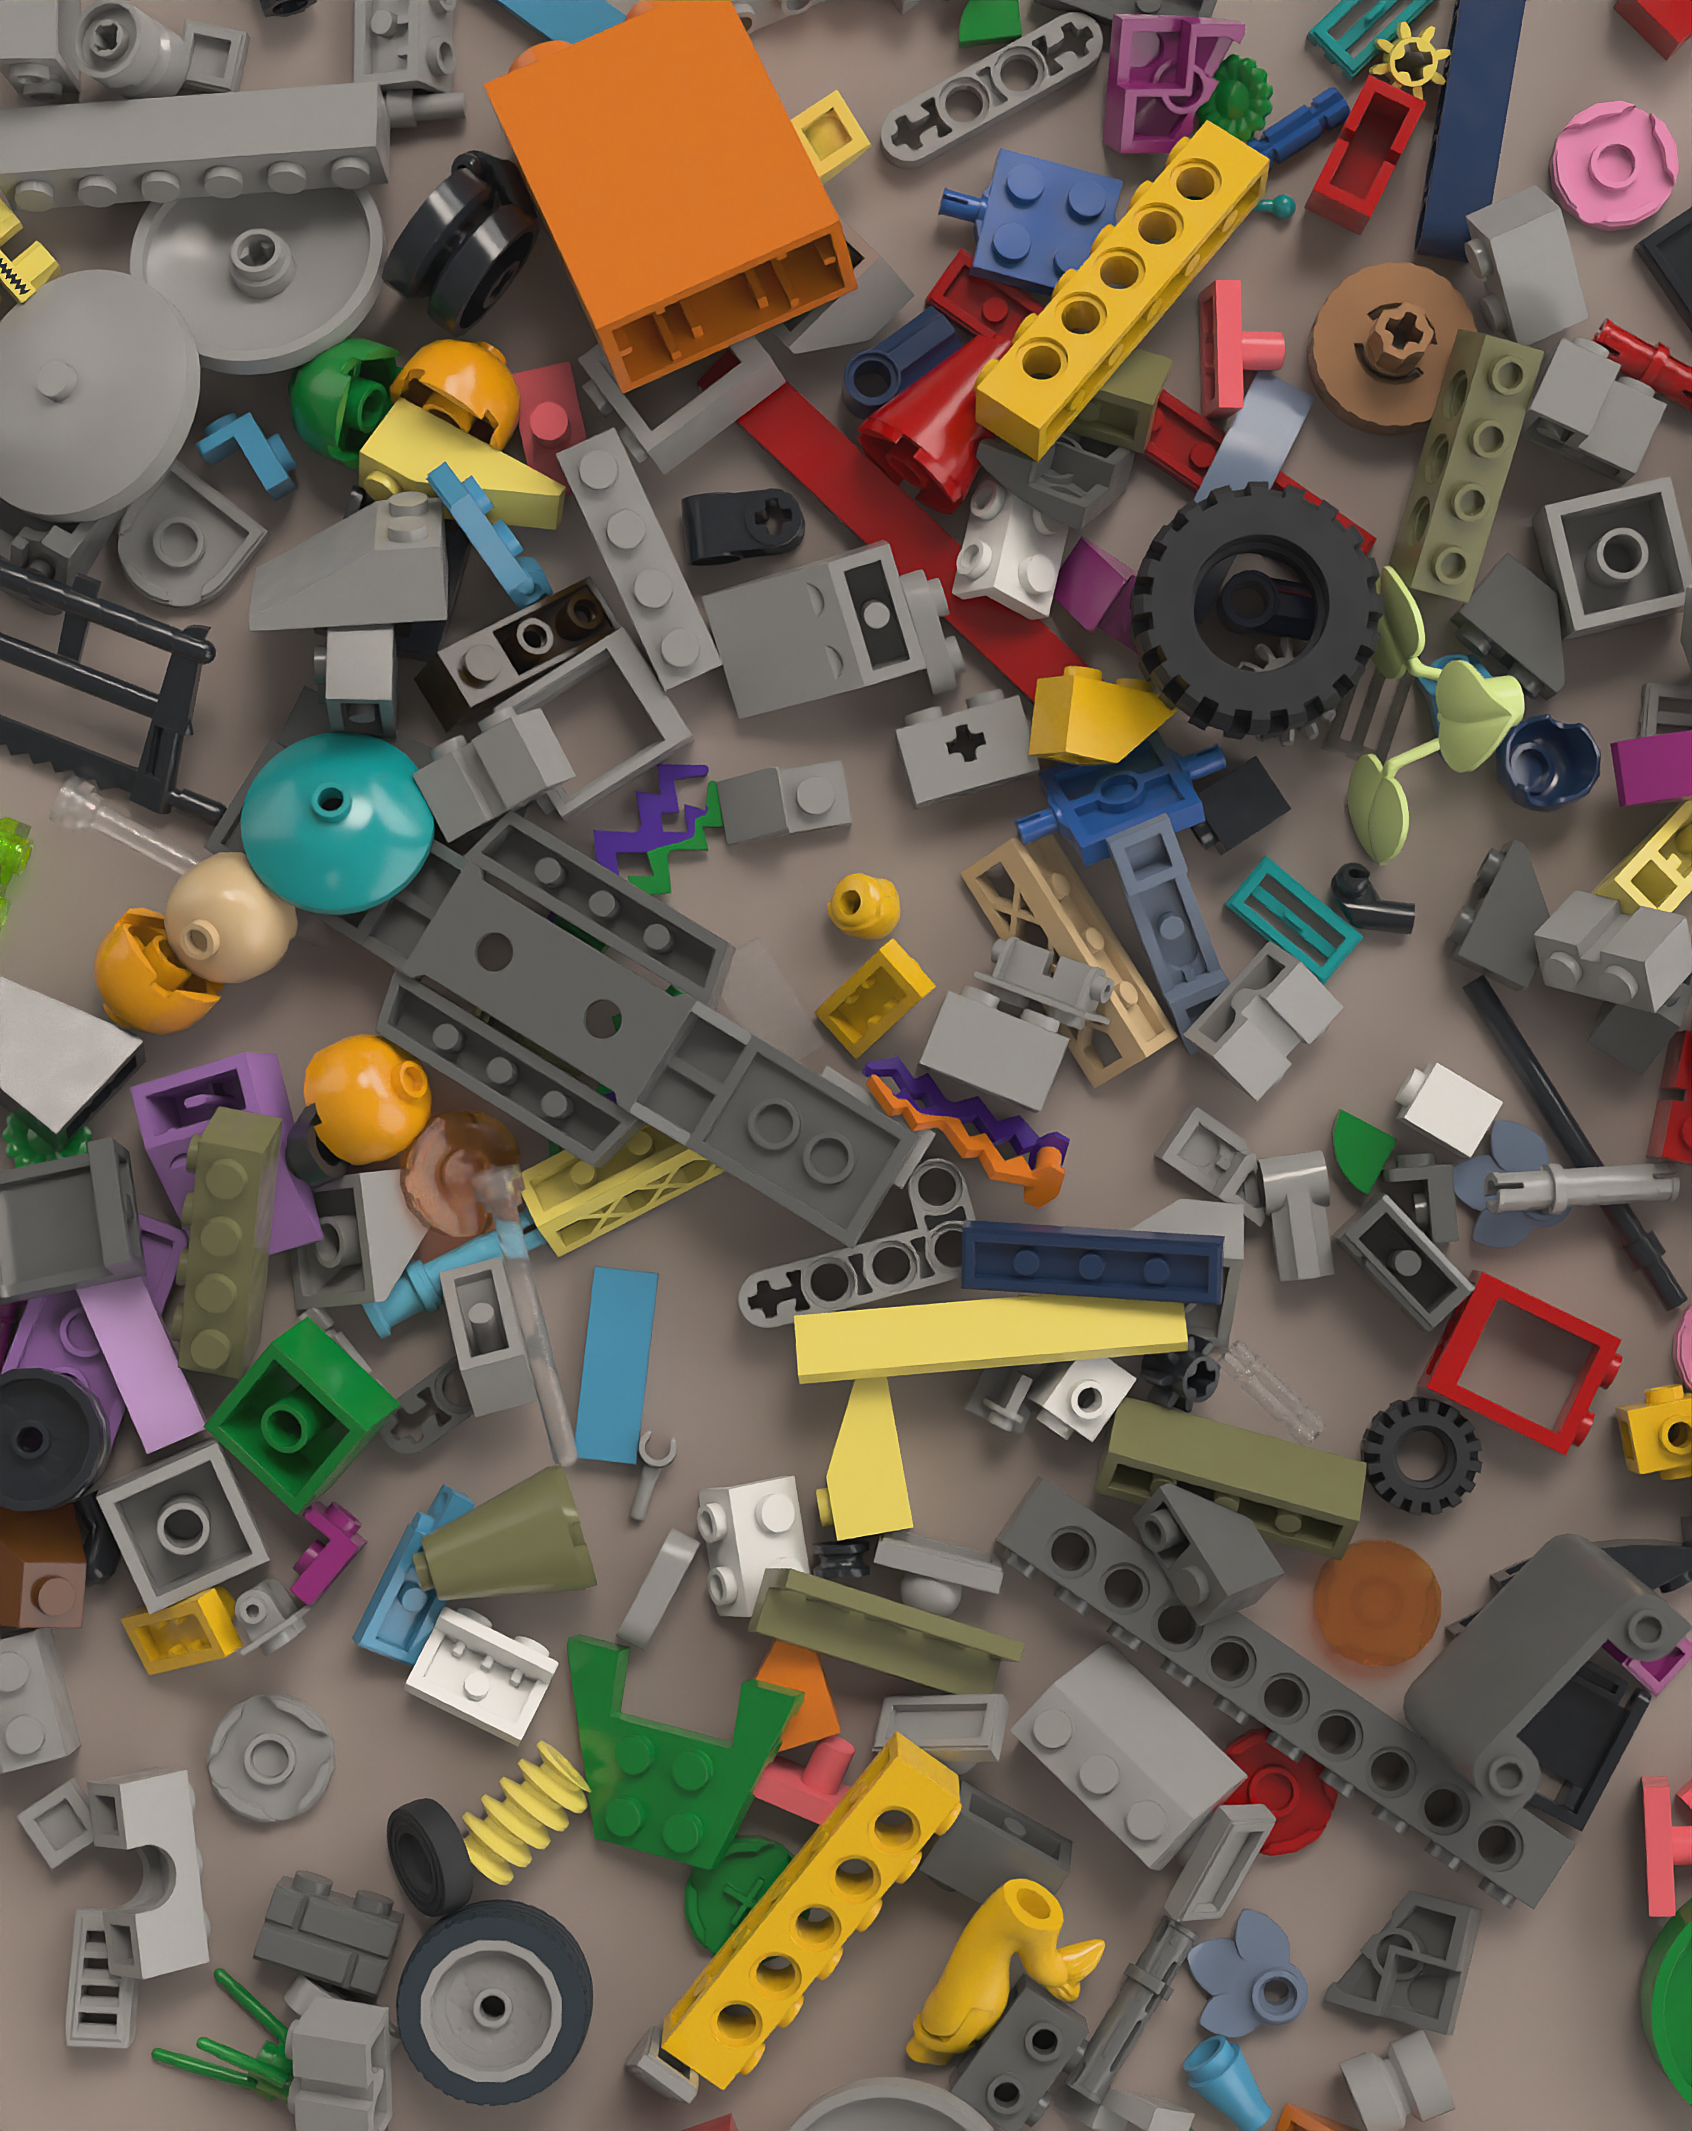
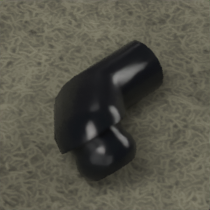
M1349 862L1338 869V872L1331 881L1332 897L1352 926L1365 930L1401 934L1412 933L1415 920V903L1381 900L1368 879L1370 872L1362 864Z

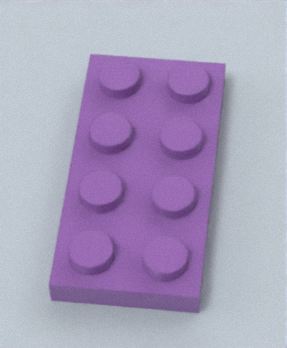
M138 1212L147 1275L144 1277L162 1317L176 1282V1272L181 1252L184 1247H189V1238L185 1229ZM72 1290L29 1299L1 1374L11 1369L44 1368L80 1380L99 1398L110 1421L112 1452L128 1409L77 1291ZM32 1427V1435L22 1439L23 1446L37 1451L43 1443V1436L40 1430Z

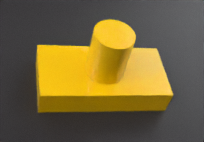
M892 938L814 1013L855 1059H858L930 993L936 985L921 970L919 964Z
M213 1586L208 1590L196 1593L152 1614H149L146 1606H141L120 1619L148 1675L226 1658L244 1645L231 1621L236 1617V1602L232 1595L220 1586Z

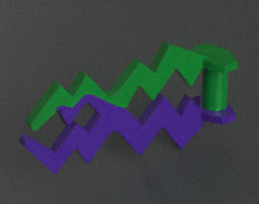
M657 764L660 795L635 791L641 822L639 830L636 832L593 830L597 863L619 875L616 854H647L653 876H628V882L651 896L671 894L668 865L669 853L673 851H708L703 828H723L717 783L712 780L709 781L707 786L705 810L684 804L687 832L663 831L661 815L679 814L674 781L705 777L709 771L706 765ZM552 911L548 914L546 918L548 921L604 954L608 950V945Z

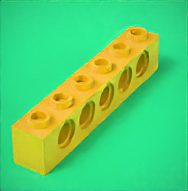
M1208 120L1191 139L1186 136L1181 138L1171 150L1165 164V169L1154 182L1146 180L1138 187L1129 202L1127 214L1116 226L1108 224L1101 230L1091 246L1089 258L1077 271L1073 268L1067 270L1059 279L1052 292L1051 302L1040 315L1032 313L1025 318L1014 335L1013 346L999 361L993 358L982 368L973 387L974 392H976V422L1033 460L1039 462L1265 196L1270 159ZM1187 196H1197V197H1200V198H1202V199H1201V200H1190V199H1187V198H1185V197H1187ZM1161 240L1165 243L1157 245L1148 243L1147 241ZM1123 284L1126 285L1128 288L1114 289L1109 287L1108 285ZM1083 328L1089 330L1090 333L1075 334L1068 330ZM1046 373L1051 375L1052 378L1038 380L1030 377V375Z
M896 1731L665 2016L661 2048L723 2091L738 2073L742 2076L749 2074L760 2060L765 2049L764 2041L777 2025L782 2029L787 2027L796 2017L804 2001L802 1994L813 1980L818 1978L820 1981H823L835 1969L843 1954L841 1946L853 1931L857 1930L862 1933L872 1924L882 1907V1900L880 1898L893 1882L903 1884L912 1875L922 1857L920 1849L933 1833H936L938 1836L943 1835L952 1826L962 1807V1804L959 1802L958 1774ZM899 1810L906 1813L909 1819L903 1824L890 1826L879 1821L878 1817L886 1811ZM849 1859H860L869 1864L870 1867L862 1873L850 1874L841 1870L839 1865ZM809 1908H821L826 1910L830 1916L819 1922H811L802 1918L800 1914ZM771 1956H781L789 1960L791 1964L783 1969L776 1970L767 1968L761 1962ZM732 2004H741L748 2007L752 2012L742 2017H734L726 2014L723 2009Z

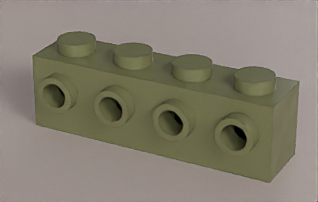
M219 1106L203 1134L195 1133L190 1141L186 1159V1171L195 1173L194 1191L188 1192L181 1216V1228L190 1230L189 1248H183L176 1272V1284L185 1287L184 1303L178 1304L171 1329L172 1341L180 1342L179 1368L241 1380L260 1343L282 1118Z
M1125 1396L1112 1414L1107 1426L1093 1492L1144 1505L1160 1486L1171 1483L1250 1518L1265 1540L1342 1561L1360 1521L1367 1463Z

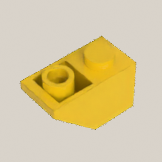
M1068 666L1064 668L1063 676L1037 679L1028 755L1076 766L1115 764L1120 762L1177 712V707L1171 711L1158 698L1160 694L1153 693L1154 683L1120 678L1116 679V684L1102 681L1103 672L1100 670Z

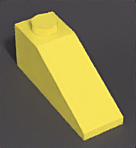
M402 397L398 398L359 452V486L364 488L375 501L389 500L391 496L397 493L410 491L424 493L428 498L438 497L426 478L428 473L446 461L461 482L472 475L494 506L493 509L484 514L490 523L494 524L502 519L506 525L556 530L562 521L566 491L564 485ZM443 504L444 519L455 520Z
M1692 800L1679 803L1606 875L1591 894L1619 900L1621 912L1628 915H1633L1641 905L1672 913L1692 891Z
M887 1377L853 1380L826 1472L828 1487L816 1489L822 1527L835 1525L837 1541L913 1528Z

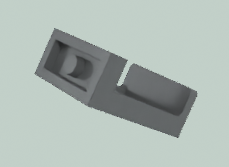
M113 1137L87 1142L88 1153L0 1171V1305L147 1275L130 1152Z

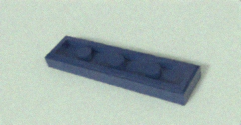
M965 1220L962 1227L961 1289L1221 1305L1225 1236Z

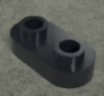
M313 1103L304 1108L290 1130L285 1148V1159L290 1171L296 1178L303 1180L312 1187L318 1188L343 1177L351 1163L336 1157L319 1139L313 1126L322 1122L317 1114L316 1105Z

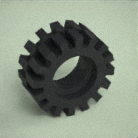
M1411 1397V1399L1404 1401L1399 1399L1390 1403L1391 1407L1384 1412L1380 1410L1373 1417L1375 1422L1372 1427L1365 1430L1363 1439L1366 1440L1365 1447L1361 1449V1461L1367 1463L1365 1477L1372 1484L1375 1492L1394 1507L1416 1515H1421V1513L1435 1515L1443 1513V1508L1448 1506L1454 1508L1462 1502L1460 1497L1466 1491L1471 1493L1476 1483L1473 1482L1476 1472L1481 1473L1482 1462L1478 1460V1451H1482L1480 1439H1477L1473 1433L1475 1428L1471 1422L1452 1406L1424 1397ZM1416 1431L1434 1433L1441 1440L1445 1449V1461L1441 1470L1435 1476L1426 1480L1408 1478L1401 1471L1397 1462V1451L1400 1443L1406 1436Z

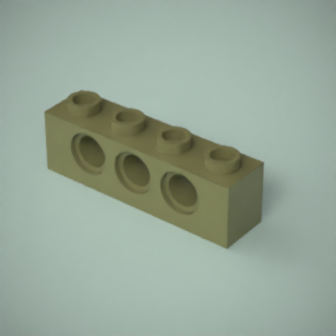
M1458 328L1388 566H1391L1407 587L1469 603L1545 351L1487 334Z

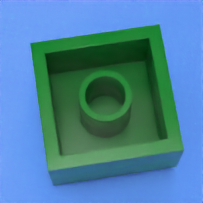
M306 1317L268 1345L203 1427L297 1515L336 1483L401 1404L314 1321Z

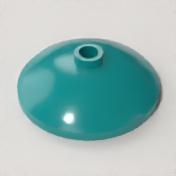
M324 733L308 737L288 746L275 755L260 770L253 780L243 803L241 837L247 858L255 874L278 898L292 906L313 913L328 915L355 913L378 906L391 899L416 877L423 867L433 844L436 820L412 775L419 769L403 752L393 745L373 736L360 733ZM330 798L343 800L342 805L337 810L326 811L321 808L323 803Z

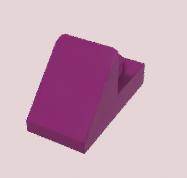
M1082 536L1059 570L1053 597L1085 629L1093 633L1098 627L1138 654L1137 648L1131 646L1129 626L1131 624L1130 596L1138 573Z

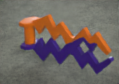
M898 1056L868 1062L863 1068L862 1074L870 1077L866 1082V1086L888 1117L902 1114L912 1132L930 1128L940 1129L963 1159L979 1158L989 1179L1023 1185L1024 1202L1038 1210L1059 1196L1065 1176V1169L1061 1168V1166L1063 1165L1070 1141L1066 1136L1058 1132H1052L1039 1137L1020 1115L997 1121L979 1096L951 1102L944 1097L929 1073L914 1078ZM879 1077H892L900 1092L895 1095ZM920 1099L926 1108L920 1109L915 1100ZM972 1122L980 1134L969 1137L963 1124ZM1010 1142L1018 1157L1004 1161L995 1146ZM1029 1153L1028 1164L1022 1156L1023 1154Z

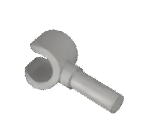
M652 1430L646 1432L639 1442V1455L644 1463L629 1516L639 1520L645 1519L661 1469L673 1462L677 1451V1444L673 1437L667 1457L661 1460L650 1458L646 1453L645 1447L649 1442Z

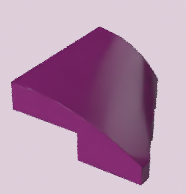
M1113 14L1102 142L1120 154L1170 153L1181 138L1189 137L1193 129L1195 112L1202 104L1209 101L1219 82L1213 79L1232 42L1241 43L1245 36L1246 24L1237 20L1205 17Z

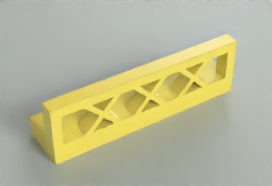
M647 1123L601 1169L589 1165L572 1153L564 1150L513 1177L538 1230L559 1258L725 1172V1170ZM693 1160H696V1161H694L693 1163H691V1164H689V1165H687V1166H685V1167H683V1168H680V1167H682V1166H684V1165H686V1164L692 1162ZM638 1190L637 1192H635V1193H633V1194H631V1195H629V1196H627V1197H624V1196H626V1195H628V1194H630V1193H632V1192ZM580 1219H583V1220H581V1221H579V1222H577V1223H575V1224H573V1225H571V1226H569V1227H567V1228H565V1229H563V1230H561V1231H558V1230H560V1229H562V1228H564V1227H566V1226H568V1225H570V1224H572V1223H574V1222H576V1221H578V1220H580Z

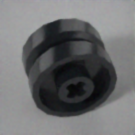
M467 168L457 170L446 178L424 201L395 242L382 273L384 283L409 303L430 296L427 309L430 319L455 338L465 335L495 306L525 264L540 231L538 222L513 203L492 210L494 205V191L492 187Z
M11 1369L0 1374V1506L13 1511L51 1510L61 1508L82 1498L102 1476L111 1452L110 1421L99 1398L80 1380L49 1369ZM32 1427L39 1429L43 1436V1443L37 1451L25 1450L22 1443L23 1438L32 1435Z

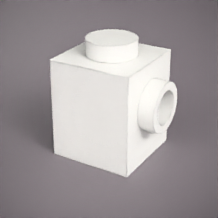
M1109 1358L1051 1362L1044 1368L1026 1394V1397L1043 1408L1036 1419L1063 1439L1068 1440L1075 1431L1093 1442L1137 1379Z

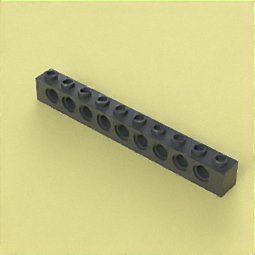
M1037 1476L995 1538L996 1541L1007 1548L1001 1557L1004 1562L1031 1580L1035 1578L1039 1570L1060 1584L1054 1593L1055 1597L1084 1617H1086L1092 1607L1113 1620L1106 1632L1137 1653L1140 1652L1145 1643L1161 1653L1166 1659L1160 1666V1669L1192 1690L1198 1680L1219 1693L1212 1705L1241 1725L1245 1726L1251 1716L1272 1730L1265 1741L1298 1763L1305 1752L1324 1765L1325 1768L1318 1778L1349 1799L1352 1798L1357 1789L1378 1803L1371 1814L1404 1836L1409 1827L1412 1826L1430 1838L1431 1841L1425 1848L1427 1853L1455 1872L1459 1870L1463 1862L1484 1876L1477 1887L1510 1909L1516 1899L1534 1910L1575 1848V1843L1523 1807L1508 1822L1421 1737L1239 1612H1234L1198 1627L1185 1604L1178 1598L1174 1586L1152 1552L1044 1478ZM1073 1532L1078 1534L1083 1540L1085 1547L1084 1556L1081 1562L1072 1568H1059L1054 1563L1051 1555L1053 1542L1061 1534ZM1128 1569L1137 1580L1136 1594L1125 1604H1112L1105 1595L1104 1586L1106 1579L1116 1570ZM1182 1606L1190 1618V1626L1187 1633L1175 1641L1164 1640L1158 1631V1619L1161 1613L1168 1607ZM1226 1642H1234L1242 1652L1241 1667L1231 1676L1219 1677L1214 1673L1211 1666L1212 1654L1219 1645ZM1288 1679L1295 1690L1293 1704L1282 1713L1269 1712L1264 1701L1267 1687L1275 1680ZM1330 1716H1342L1348 1728L1345 1741L1335 1749H1323L1318 1741L1320 1724ZM1394 1752L1400 1761L1398 1777L1388 1785H1376L1371 1776V1767L1374 1760L1383 1753ZM1448 1789L1453 1798V1807L1450 1814L1442 1821L1430 1822L1424 1811L1427 1797L1435 1790ZM1501 1826L1506 1836L1503 1850L1495 1857L1482 1858L1478 1851V1839L1481 1833L1488 1827Z

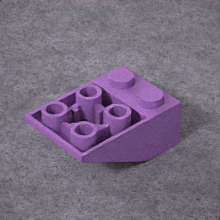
M244 1052L130 1087L146 1152L180 1221L185 1198L189 1191H194L195 1173L186 1171V1159L190 1141L195 1133L203 1134L220 1106L283 1119L269 1256L324 1240L311 1186L303 1180L296 1178L286 1163L285 1148L287 1146V1137L295 1123L277 1054ZM185 1230L188 1238H190V1230Z

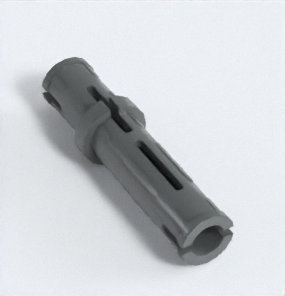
M1163 1915L1152 1939L1136 1964L1129 1963L1123 1973L1127 1976V1979L1121 1987L1118 1996L1090 2039L1080 2062L1064 2082L1098 2105L1102 2103L1105 2094L1111 2086L1110 2084L1123 2066L1161 2000L1168 2001L1174 1990L1169 1986L1177 1975V1971L1186 1956H1188L1199 1939V1936L1166 1915Z

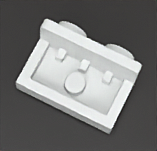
M993 476L981 478L971 498V512L963 546L957 558V572L952 593L963 600L986 595L1030 620L1049 617L1069 526L1037 511L1015 496Z
M779 1476L731 1487L707 1488L699 1491L700 1508L697 1514V1522L701 1536L706 1541L710 1565L707 1586L710 1597L716 1604L719 1616H752L765 1568H791L810 1574L795 1476Z
M443 1607L403 1690L518 1747L559 1663L549 1658V1651L538 1642L522 1636H516L513 1640L491 1629L492 1623L486 1617L473 1610L458 1608L456 1612L448 1607Z

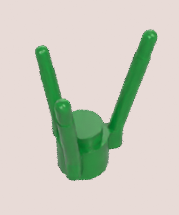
M216 1969L214 1971V1978L279 2040V2043L275 2045L266 2040L256 2058H253L206 2037H200L197 2040L196 2045L200 2050L243 2069L248 2074L162 2048L153 2049L151 2053L152 2058L185 2071L253 2091L270 2101L275 2097L288 2104L289 2090L294 2079L293 2060L287 2059L285 2054V2043L289 2029L224 1969Z

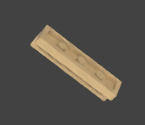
M1053 834L1027 843L1025 846L1017 835L960 873L1000 938L1008 940L1010 937L1015 936L1029 943L1025 938L1026 921L1041 926L1048 937L1047 950L1055 953L1047 976L1053 978L1060 956H1065L1092 967L1104 969L1106 977L1114 981L1111 997L1106 1003L1099 1002L1095 1012L1110 1018L1109 1025L1086 1019L1083 1030L1060 1023L1058 1028L1061 1036L1069 1038L1067 1046L1094 1089L1179 1037ZM1000 862L1015 884L1013 900L999 896L986 875L988 870ZM1041 1003L1045 1011L1048 1013L1050 1006ZM1093 1029L1108 1034L1122 1057L1105 1066L1092 1045Z

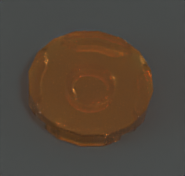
M448 1110L429 1118L424 1130L405 1148L400 1161V1187L408 1209L424 1227L443 1236L473 1237L498 1228L514 1211L521 1194L513 1177L521 1173L517 1157L521 1153L516 1139L502 1122L481 1111Z
M1362 1538L1348 1545L1342 1561L1330 1558L1322 1566L1313 1588V1614L1324 1638L1343 1657L1365 1666H1394L1415 1657L1433 1638L1441 1618V1589L1431 1566L1412 1548L1388 1538Z

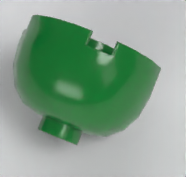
M348 336L342 342L323 351L311 361L294 369L288 383L291 417L295 431L312 452L326 460L359 470L360 450L394 405L391 401L389 387L402 370V368L396 365L395 357H402L397 349L371 340Z

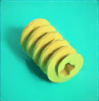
M542 1740L536 1744L543 1760L539 1767L524 1758H521L517 1763L525 1779L521 1785L505 1776L499 1780L506 1796L503 1802L487 1794L480 1798L488 1815L484 1820L467 1811L462 1815V1819L469 1832V1835L463 1838L470 1861L488 1879L499 1885H508L512 1881L514 1876L510 1863L518 1867H526L531 1862V1851L527 1844L543 1850L549 1845L551 1840L546 1826L561 1832L568 1827L569 1820L564 1808L581 1814L588 1806L583 1790L591 1792L588 1784L565 1757Z

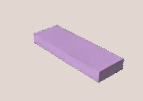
M140 1276L77 1289V1294L146 1453L149 1454L204 1430L203 1426L207 1420L184 1368L178 1367V1353L145 1277Z

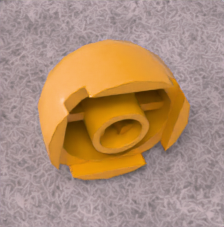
M462 339L436 340L422 347L402 368L389 387L393 404H395L399 397H402L501 452L512 437L520 420V391L514 376L506 366V358L497 348L483 341L473 343Z
M144 907L130 908L106 934L96 951L93 964L94 978L100 996L104 1001V1010L118 1025L128 1029L133 1027L136 1030L150 1034L167 1035L189 1029L202 1019L220 1000L222 996H217V994L224 987V983H215L199 977L177 960L167 942L164 926L165 916Z
M358 1034L338 1040L332 1045L316 1052L305 1070L303 1090L306 1106L313 1103L316 1105L317 1114L322 1123L313 1127L319 1139L336 1157L353 1165H367L393 1157L417 1141L431 1116L432 1094L428 1076L421 1062L416 1056L380 1034Z

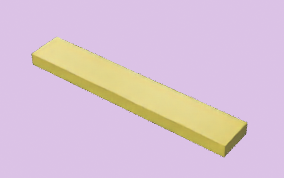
M1040 1294L794 1316L799 1384L1188 1351L1184 1303Z

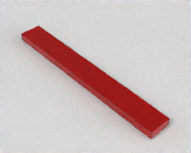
M961 248L925 298V305L928 307L933 306L949 322L972 338L977 335L992 338L995 334H999L1013 342L1014 335L1025 318L1032 313L1039 316L1046 306L1020 288L969 275L973 255ZM1163 389L1157 402L1150 440L1144 454H1138L1196 494L1227 433ZM1279 471L1270 489L1283 492L1288 484L1306 490L1303 499L1317 506H1320L1323 501L1281 471ZM1338 512L1335 518L1346 529L1354 524L1365 539L1360 547L1366 556L1377 538Z
M729 349L697 382V387L702 392L740 364ZM785 380L786 383L735 421L744 432L864 545L881 540L888 542L899 576L923 569L927 581L939 578L949 609V615L941 618L1033 705L1035 702L1037 679L1063 676L1064 668L1068 666L1090 668L1039 619L1030 620L986 595L964 600L954 595L952 589L957 572L956 563L962 546L787 380Z

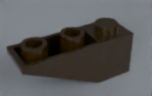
M589 576L438 651L418 673L414 681L442 727L448 733L493 710L497 705L620 629L621 626Z

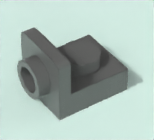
M1434 1152L1396 1155L1397 1168L1382 1169V1182L1420 1180L1421 1192L1411 1193L1412 1222L1420 1230H1424V1234L1432 1243L1459 1241L1452 1164L1435 1165Z

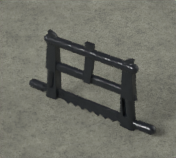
M0 559V587L65 612L57 654L0 632V660L152 719L138 768L3 715H0V745L6 744L11 756L29 753L33 764L51 762L55 773L73 770L77 782L95 779L99 790L111 788L125 790L131 793L130 801L155 813L170 814L173 807L177 813L211 826H217L227 810L223 803L186 788L183 791L176 788L184 735H194L192 718L202 665L211 663L216 656L214 644L206 640L211 627L190 625L181 630L138 612L134 613L130 609L102 598L98 599L102 581L77 573L71 587ZM90 622L171 653L160 694L80 664Z

